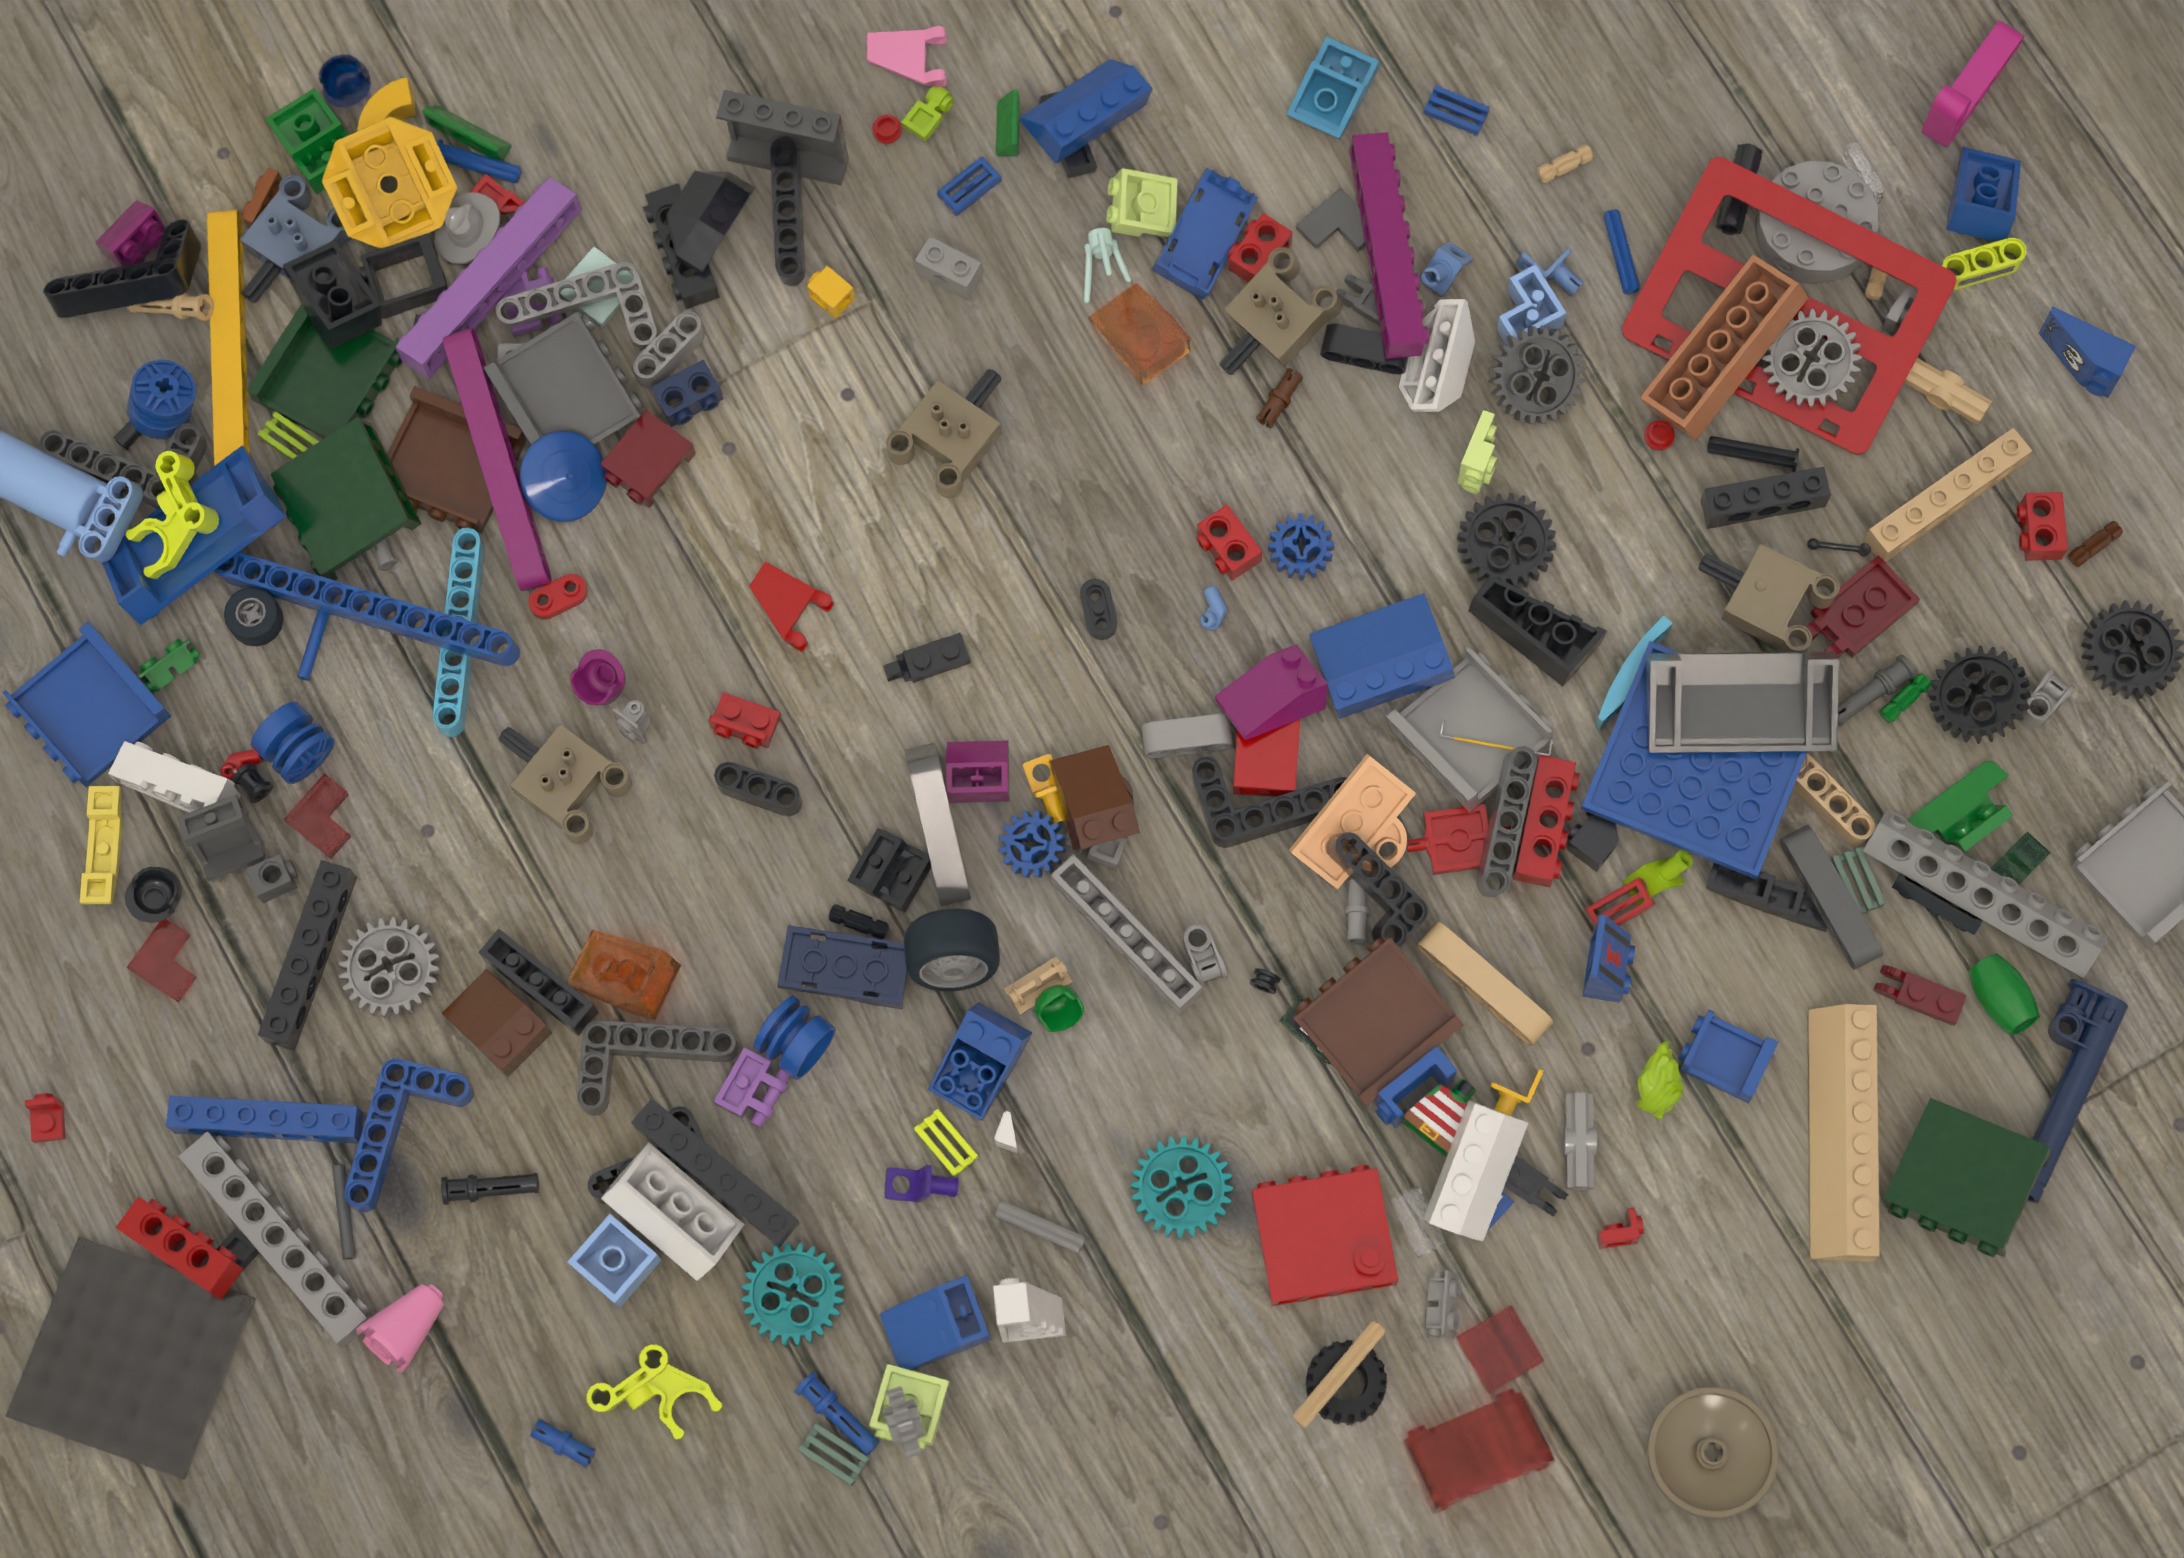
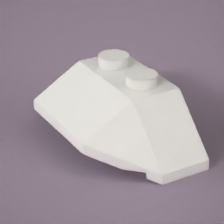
M1439 299L1434 305L1435 309L1422 320L1423 326L1428 327L1429 343L1425 344L1421 356L1408 358L1406 371L1402 374L1399 388L1413 412H1440L1462 395L1475 345L1469 306L1465 299Z

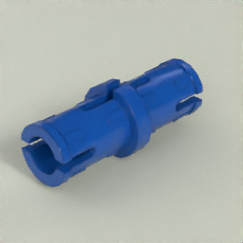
M543 1419L537 1421L535 1426L545 1431L546 1434L533 1429L530 1435L531 1438H535L554 1449L555 1454L559 1456L564 1454L585 1468L590 1464L592 1460L581 1455V1452L589 1457H594L596 1449L572 1437L573 1434L569 1431L562 1432L544 1422Z

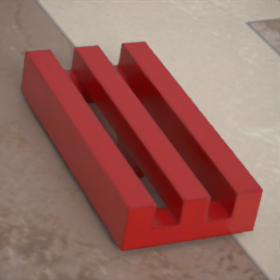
M1637 878L1586 907L1585 909L1593 924L1596 925L1599 918L1595 911L1635 888H1638L1639 893L1600 915L1610 918L1639 900L1644 899V903L1613 920V922L1621 926L1656 906L1642 879Z

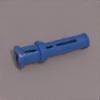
M813 1371L796 1388L795 1393L797 1395L802 1394L815 1407L814 1412L816 1414H824L867 1456L876 1448L880 1440L876 1439L837 1400V1392L835 1390L830 1391L817 1378L818 1374ZM812 1387L821 1395V1398L811 1390ZM832 1406L837 1411V1413H834L830 1409V1407ZM841 1417H844L861 1436L859 1437L841 1420Z

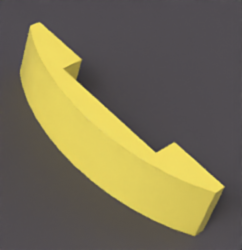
M89 786L87 816L90 820L85 873H82L80 904H112L117 886L121 856V787Z

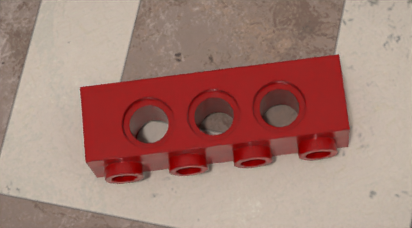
M1539 755L1513 880L1550 887L1553 878L1559 879L1562 861L1557 860L1558 850H1565L1568 832L1563 831L1564 821L1571 820L1574 802H1569L1570 791H1577L1580 773L1574 772L1576 762ZM1556 787L1561 791L1562 796L1551 798L1547 795L1546 789ZM1550 816L1555 820L1556 825L1550 828L1545 827L1541 824L1540 818ZM1539 845L1546 846L1550 851V855L1540 857L1534 852V848Z
M138 1196L118 1223L116 1229L219 1300H222L243 1270L242 1267L234 1262L237 1256L223 1246L217 1251L211 1246L214 1240L198 1230L194 1235L187 1230L191 1224L176 1214L171 1219L164 1214L167 1208L153 1198L147 1203ZM162 1224L160 1232L154 1235L155 1229ZM186 1240L184 1247L177 1251L178 1245ZM209 1256L207 1264L201 1267L202 1260Z

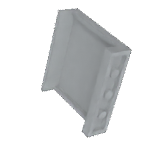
M1469 647L1466 649L1467 658L1453 669L1454 679L1432 686L1401 713L1394 709L1386 716L1388 729L1471 812L1497 790L1503 760L1511 750L1440 737L1442 720H1445L1442 731L1444 736L1459 737L1515 748L1527 746L1533 751L1540 753L1550 745V741L1553 739V727L1543 715L1538 717L1531 710L1532 705L1522 694L1517 696L1510 689L1511 684L1507 678L1501 673L1497 675L1490 668L1491 665L1483 654H1476ZM1515 754L1514 764L1517 768L1522 769L1527 765L1523 755Z
M2169 781L2161 788L2155 784L2142 796L2146 801L2139 807L2134 803L2120 815L2123 820L2119 824L2114 826L2110 823L2097 834L2100 840L2093 846L2087 842L2074 854L2078 859L2071 866L2148 950L2184 920V807L2167 790L2172 785Z

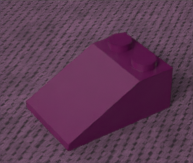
M1295 644L1268 655L1215 696V701L1242 737L1247 740L1325 710L1328 683L1299 646Z

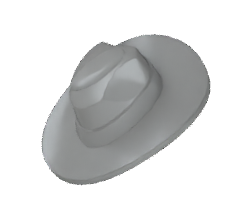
M470 192L454 197L442 227L434 232L435 245L439 254L452 264L463 265L473 262L477 253L494 239L499 229L501 217L497 204L488 196L480 193Z

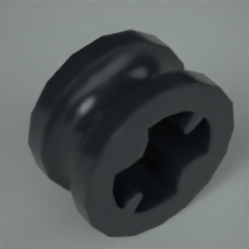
M1255 968L1254 974L1256 977L1250 980V985L1260 991L1275 994L1277 991L1275 984L1280 983L1281 978L1270 971Z

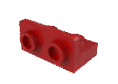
M723 692L714 716L710 715L708 722L711 729H713V733L722 738L730 739L733 736L742 739V743L751 748L759 749V746L768 748L781 713Z

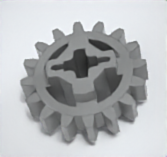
M901 1386L887 1390L890 1407L883 1408V1412L894 1446L902 1443L906 1458L920 1455L921 1449L917 1438L925 1436L914 1399L906 1401Z

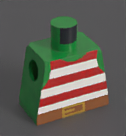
M1461 1079L1452 1091L1440 1083L1404 1114L1402 1123L1447 1158L1467 1102L1476 1092V1089L1464 1079Z

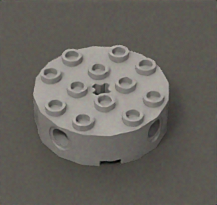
M1806 161L1786 168L1771 181L1874 233L1878 231V205L1872 191L1854 171L1828 161ZM1759 210L1757 211L1755 230L1761 253L1772 267L1791 279L1802 284L1837 281L1848 277L1863 264V262Z

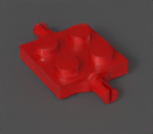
M1478 805L1471 812L1465 807L1424 812L1423 817L1426 830L1424 838L1407 840V852L1426 850L1431 860L1433 875L1479 869L1490 823L1487 817L1486 805ZM1511 826L1503 827L1507 830L1512 829Z

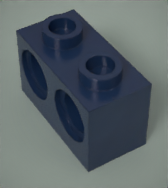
M704 359L650 387L654 399L670 427L676 424H686L693 418V415L703 410H712L723 400L721 389ZM699 385L709 386L708 390L703 393L695 392ZM673 399L683 400L677 407L668 406L669 402Z

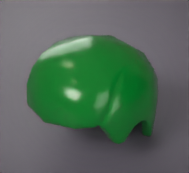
M1054 985L1044 989L1036 998L1034 1012L1038 1021L1043 1024L1047 1031L1059 1032L1073 1027L1082 1018L1084 1005L1078 994L1067 985Z

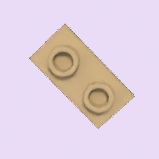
M1056 956L1004 988V991L1021 1015L1035 1006L1036 998L1044 989L1054 985L1068 986L1073 981L1068 975L1063 962L1059 961Z

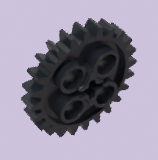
M1497 493L1496 502H1492L1486 496L1484 507L1477 502L1474 503L1475 513L1466 512L1465 518L1468 522L1461 521L1459 528L1464 532H1460L1457 535V540L1463 542L1458 545L1457 552L1466 553L1462 556L1461 563H1471L1467 573L1479 572L1477 582L1482 581L1485 577L1490 579L1492 576H1495L1517 587L1518 581H1521L1527 587L1529 576L1538 581L1540 576L1538 570L1542 572L1547 571L1548 565L1546 562H1552L1554 557L1549 551H1553L1556 548V543L1550 541L1555 538L1556 531L1547 530L1551 527L1552 520H1542L1545 516V509L1535 512V501L1527 506L1524 504V495L1517 502L1514 501L1513 493L1509 494L1507 500H1503L1501 494ZM1516 518L1522 525L1511 527L1507 524L1506 520ZM1494 519H1498V520H1499V522H1500V524H1501V529H1500L1499 526L1496 524V522L1494 521ZM1484 529L1490 530L1494 537L1484 539L1478 532ZM1502 532L1506 541L1512 540L1511 551L1507 542L1501 543ZM1528 544L1534 548V552L1530 554L1523 553L1519 546ZM1512 554L1520 564L1516 565L1513 562ZM1502 556L1507 563L1501 566L1496 565L1492 562L1491 558Z
M2124 600L2120 609L2115 603H2112L2109 607V613L2102 609L2098 614L2099 619L2093 617L2089 623L2092 628H2087L2084 632V635L2089 639H2084L2081 643L2082 647L2089 650L2085 651L2081 658L2091 660L2085 667V670L2096 671L2092 681L2100 678L2104 680L2101 686L2102 690L2111 685L2113 687V696L2119 690H2123L2125 699H2128L2132 692H2135L2136 697L2141 699L2145 690L2150 696H2153L2156 693V687L2163 691L2167 686L2166 681L2172 682L2176 676L2173 672H2178L2182 666L2176 661L2181 660L2184 656V653L2177 651V649L2181 648L2184 642L2174 640L2180 630L2169 629L2173 619L2163 621L2161 619L2163 610L2153 614L2152 604H2149L2143 610L2141 609L2140 601L2137 600L2133 608H2130L2127 600ZM2120 626H2123L2126 631L2124 632ZM2133 626L2143 627L2147 635H2138L2134 631ZM2105 637L2115 638L2119 646H2110L2106 642ZM2129 646L2130 649L2136 648L2138 652L2136 653L2134 650L2128 651L2127 647ZM2146 653H2154L2160 662L2152 663L2148 660ZM2118 664H2126L2130 667L2132 673L2124 674L2120 671ZM2139 668L2145 671V674H2142Z
M1979 646L1977 654H1972L1968 647L1966 648L1965 657H1961L1957 652L1954 653L1956 660L1954 663L1944 660L1945 671L1936 669L1935 672L1940 680H1931V686L1935 690L1928 692L1930 700L1933 701L1929 706L1931 711L1935 712L1933 715L1935 721L1941 722L1940 725L1944 732L1951 729L1950 733L1954 739L1962 733V738L1966 743L1971 736H1974L1977 744H1980L1982 736L1987 735L1990 742H1993V733L1998 732L2000 736L2005 737L2004 728L2006 726L2015 730L2016 727L2013 720H2024L2020 710L2029 709L2028 702L2024 699L2031 698L2030 690L2027 689L2030 686L2028 677H2024L2026 675L2024 668L2018 667L2019 664L2016 658L2008 661L2009 657L2006 651L1997 656L1995 647H1992L1988 654H1985L1982 646ZM1973 672H1981V675L1976 679L1968 678ZM2001 685L2008 686L2003 692H1994ZM1957 697H1965L1959 704L1951 703ZM1984 710L1991 711L1990 715L1985 718L1978 717V714Z

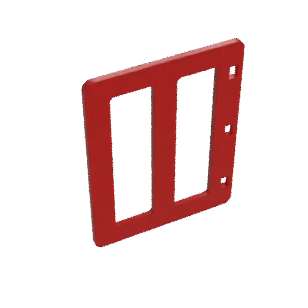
M1716 157L1712 159L1707 165L1622 326L1624 337L1669 361L1691 333L1662 317V312L1683 273L1691 272L1723 289H1726L1745 264L1703 244L1701 240L1722 199L1725 196H1731L1917 290V295L1897 333L1892 337L1809 296L1799 311H1802L1805 318L1810 316L1811 309L1815 310L1816 317L1818 318L1821 317L1824 310L1827 311V320L1829 321L1838 315V326L1847 322L1849 328L1846 334L1856 333L1857 337L1851 344L1858 343L1861 345V349L1854 352V354L1862 356V359L1876 366L1877 370L1856 410L1849 412L1827 400L1826 407H1823L1820 401L1816 400L1813 409H1810L1807 400H1804L1801 407H1797V398L1795 397L1787 403L1785 400L1787 392L1785 391L1777 395L1775 391L1779 384L1771 386L1768 384V380L1774 375L1764 374L1763 368L1757 365L1754 366L1745 378L1756 384L1753 394L1740 387L1734 392V394L1852 454H1864L1873 442L1956 285L1955 274L1951 270L1725 158ZM1798 311V312L1796 313V315L1793 317V320H1794V321L1799 320V319H1798V313H1799V311ZM1657 335L1673 342L1669 352L1652 344ZM1823 336V337H1822V338L1825 339V340L1828 339L1827 336ZM1824 419L1840 427L1837 436L1819 428Z

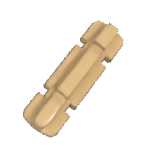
M1588 145L1576 148V152L1570 151L1552 160L1551 164L1546 163L1538 167V177L1543 183H1547L1553 180L1555 175L1559 177L1579 167L1578 164L1584 165L1592 161V150Z
M1872 267L1868 280L1869 283L1865 291L1866 298L1878 301L1881 298L1883 286L1887 278L1886 273Z

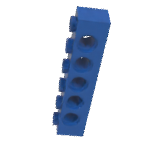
M169 1096L166 1127L174 1134L204 1135L208 1131L212 1136L359 1144L364 1112L358 1106Z

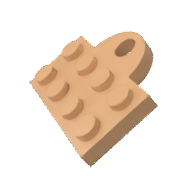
M1366 754L1289 851L1337 890L1349 875L1328 854L1327 842L1335 834L1355 833L1391 868L1402 858L1407 846V833L1397 816L1416 793L1370 755ZM1342 841L1341 843L1344 846L1341 850L1342 853L1349 852L1346 849V845L1348 844V842ZM1385 842H1393L1394 852L1388 857L1380 856L1379 850L1381 845ZM1367 860L1363 861L1361 868L1366 871H1372L1371 864Z

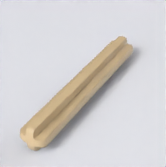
M1372 1321L1293 1414V1419L1300 1426L1305 1428L1309 1425L1383 1337L1385 1329L1379 1323Z

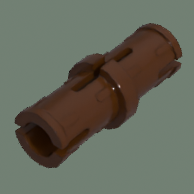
M1286 369L1276 388L1271 389L1268 393L1269 399L1256 417L1260 424L1264 425L1267 422L1266 427L1273 428L1284 407L1287 408L1290 405L1292 394L1303 380L1300 373L1295 371L1294 375H1292L1293 369Z

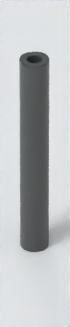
M339 1164L332 1166L343 1260H350L356 1258L350 1206L344 1196L347 1184L345 1165Z

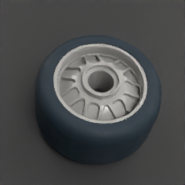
M960 908L933 911L913 921L905 933L904 948L907 972L911 979L922 987L937 991L970 989L988 981L999 967L1000 954L997 929L992 920L980 912Z

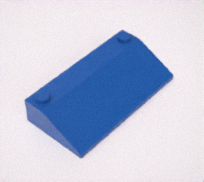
M240 446L190 484L198 503L210 507L218 513L219 524L216 530L210 534L196 533L175 569L162 574L156 580L144 575V568L155 564L163 554V540L157 532L146 535L140 542L129 540L125 533L114 556L107 562H102L118 604L140 625L155 617L163 608L286 517L278 498L243 446ZM160 507L146 518L165 521L167 516Z

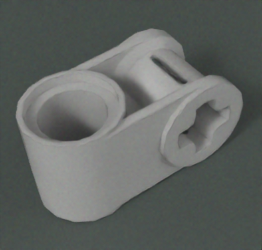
M2052 669L2048 671L2035 687L2031 698L2027 699L2029 709L2020 710L2024 717V720L2020 721L2029 729L2042 727L2076 688L2073 685L2068 686L2054 675L2055 671ZM2033 706L2039 708L2042 711L2043 715H2034L2031 712L2030 707Z
M1198 923L1189 926L1184 932L1183 946L1189 959L1193 977L1201 986H1203V982L1216 977H1228L1224 961L1216 948L1210 930L1205 925ZM1198 933L1205 937L1206 942L1201 947H1195L1190 944L1189 937Z

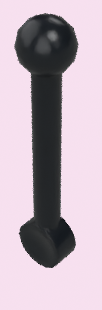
M1811 538L1807 542V546L1811 550L1826 548L1858 552L1861 556H1867L1871 552V547L1867 543L1854 546L1819 542L1815 538Z

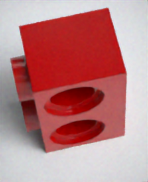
M1262 213L1257 221L1253 219L1249 223L1244 233L1246 235L1241 243L1236 242L1228 253L1229 270L1248 283L1265 266L1270 253L1274 249L1279 247L1289 248L1292 244L1293 232ZM1264 234H1269L1273 236L1274 239L1266 242L1261 240L1259 237ZM1247 257H1253L1257 262L1246 264L1242 260Z
M2063 492L2026 493L2020 504H2017L2016 507L2017 521L2022 522L2023 531L2019 534V549L2024 551L2025 561L2062 560L2068 551ZM2038 507L2043 509L2046 513V516H2037L2034 513L2033 508ZM2035 537H2044L2049 545L2042 546L2038 544Z
M1225 505L1197 524V542L1205 552L1209 550L1215 557L1213 562L1222 575L1227 574L1232 581L1262 561L1261 549L1228 505ZM1215 528H1222L1226 531V534L1222 537H1215L1210 532ZM1237 551L1242 553L1244 557L1239 561H1233L1228 555L1231 552Z

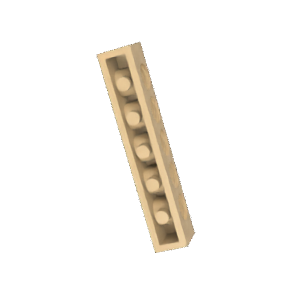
M2012 428L1870 528L1864 542L1870 545L1871 551L1876 557L1879 555L1887 562L2024 465L2031 455L2032 449L2018 432Z

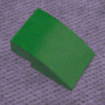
M313 88L268 116L265 120L317 195L325 190L322 178L335 141L349 135L318 91Z

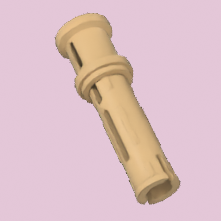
M187 293L171 299L127 306L128 310L132 313L173 314L181 320L196 317L200 321L209 320L214 310L213 301L209 295L199 294L198 296H190Z

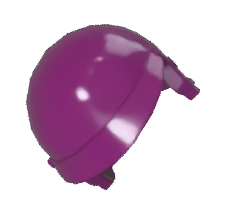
M602 649L586 652L582 656L578 668L574 669L570 677L571 687L578 698L587 704L596 706L614 702L621 695L626 683L625 672L618 659L610 652Z

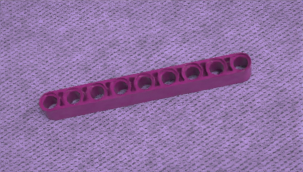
M469 328L443 337L444 348L518 587L523 592L550 583L552 578L530 505L521 488L520 472L494 387L484 370V367L487 365L478 336L473 328Z

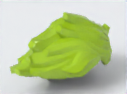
M1667 1040L1659 1044L1637 1080L1641 1097L1640 1100L1636 1101L1637 1107L1651 1113L1658 1120H1662L1665 1113L1673 1110V1107L1682 1098L1684 1090L1678 1063L1672 1056V1049L1669 1048L1670 1041Z

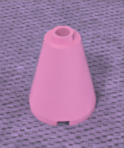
M420 1284L360 1324L356 1332L357 1334L364 1332L366 1337L362 1340L363 1343L386 1365L393 1361L399 1365L395 1371L403 1373L408 1368L444 1307V1303L441 1300L444 1296L434 1285L429 1284L425 1286Z

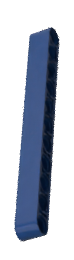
M241 552L236 553L214 570L229 584L242 588H261L269 592L273 597L497 665H513L520 657V647L508 633L502 630ZM234 562L233 567L225 571L227 565ZM261 570L260 575L252 579L254 573ZM288 578L287 583L283 587H279L281 581ZM315 586L313 593L306 596L308 589ZM343 594L342 599L338 603L333 604L335 597ZM365 603H370L367 610L360 612L361 607ZM397 611V615L393 619L387 620L390 613ZM425 619L424 624L420 628H415L419 620ZM453 627L452 632L448 636L442 637L443 632L447 628ZM480 635L479 641L474 645H470L472 638ZM508 644V648L503 653H497L500 646Z

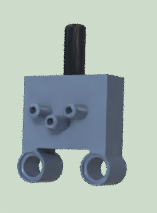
M289 175L281 180L277 194L240 239L245 250L264 263L242 291V295L252 303H256L279 273L288 278L283 269V264L334 240L342 248L346 242L353 239L347 236L343 227H336L340 219L334 207L326 215L327 226H324L302 211L309 206L311 195L304 180L299 176ZM301 190L297 196H289L291 192Z

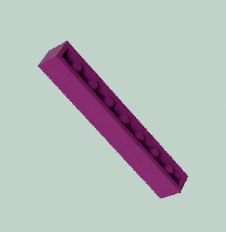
M1388 132L1353 135L1349 154L1385 357L1390 359L1421 356L1425 344L1429 343L1428 327L1423 326L1422 323L1424 303L1423 300H1418L1419 276L1417 273H1413L1412 268L1415 262L1413 247L1408 246L1407 239L1410 237L1409 222L1404 221L1403 218L1405 199L1403 195H1399L1398 187H1400L1399 169H1394L1393 162L1396 159L1395 145L1390 144Z

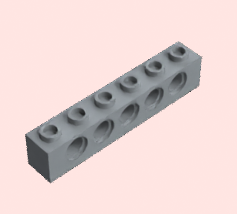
M1074 854L1051 874L1052 885L1179 1016L1203 995V987Z

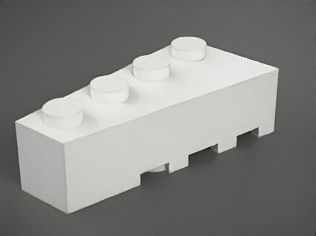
M124 741L108 773L115 782L188 813L237 795L238 799L241 796L234 787L235 783L231 780L207 772L196 765L180 762L178 758L170 754L163 753L161 755L153 752L151 747L136 741L135 745Z
M1019 1278L1000 1280V1285L993 1286L997 1325L1003 1343L1066 1336L1061 1297L1027 1282L1020 1283Z

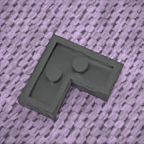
M1341 188L1296 224V229L1315 249L1337 231L1357 251L1366 245L1359 207Z

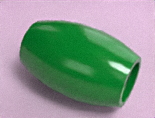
M1992 954L1976 963L1969 970L1972 989L1979 1004L1989 1018L2003 1031L2013 1036L2025 1031L2039 1020L2038 1006L2029 985L2019 971L1999 954Z

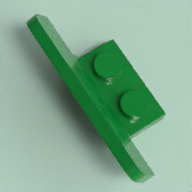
M1985 761L1907 819V821L1919 829H1925L1931 833L1936 832L1945 844L1954 845L1962 852H1965L2013 816L2007 805H1994L1986 794L2009 775L1995 762Z

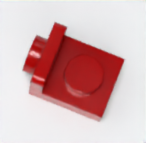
M50 1093L34 1095V1099L25 1100V1107L30 1110L32 1142L39 1143L66 1139L64 1103Z
M1628 1208L1625 1213L1627 1227L1623 1228L1622 1223L1604 1226V1230L1600 1231L1597 1236L1599 1249L1638 1243L1640 1235L1644 1234V1227L1641 1215L1636 1216L1635 1208Z

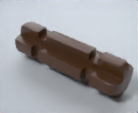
M2111 521L2102 530H2099L2084 541L2081 546L2073 549L2068 555L2069 560L2074 566L2080 567L2087 559L2092 558L2107 547L2111 541L2113 542L2123 533L2122 528L2117 522Z

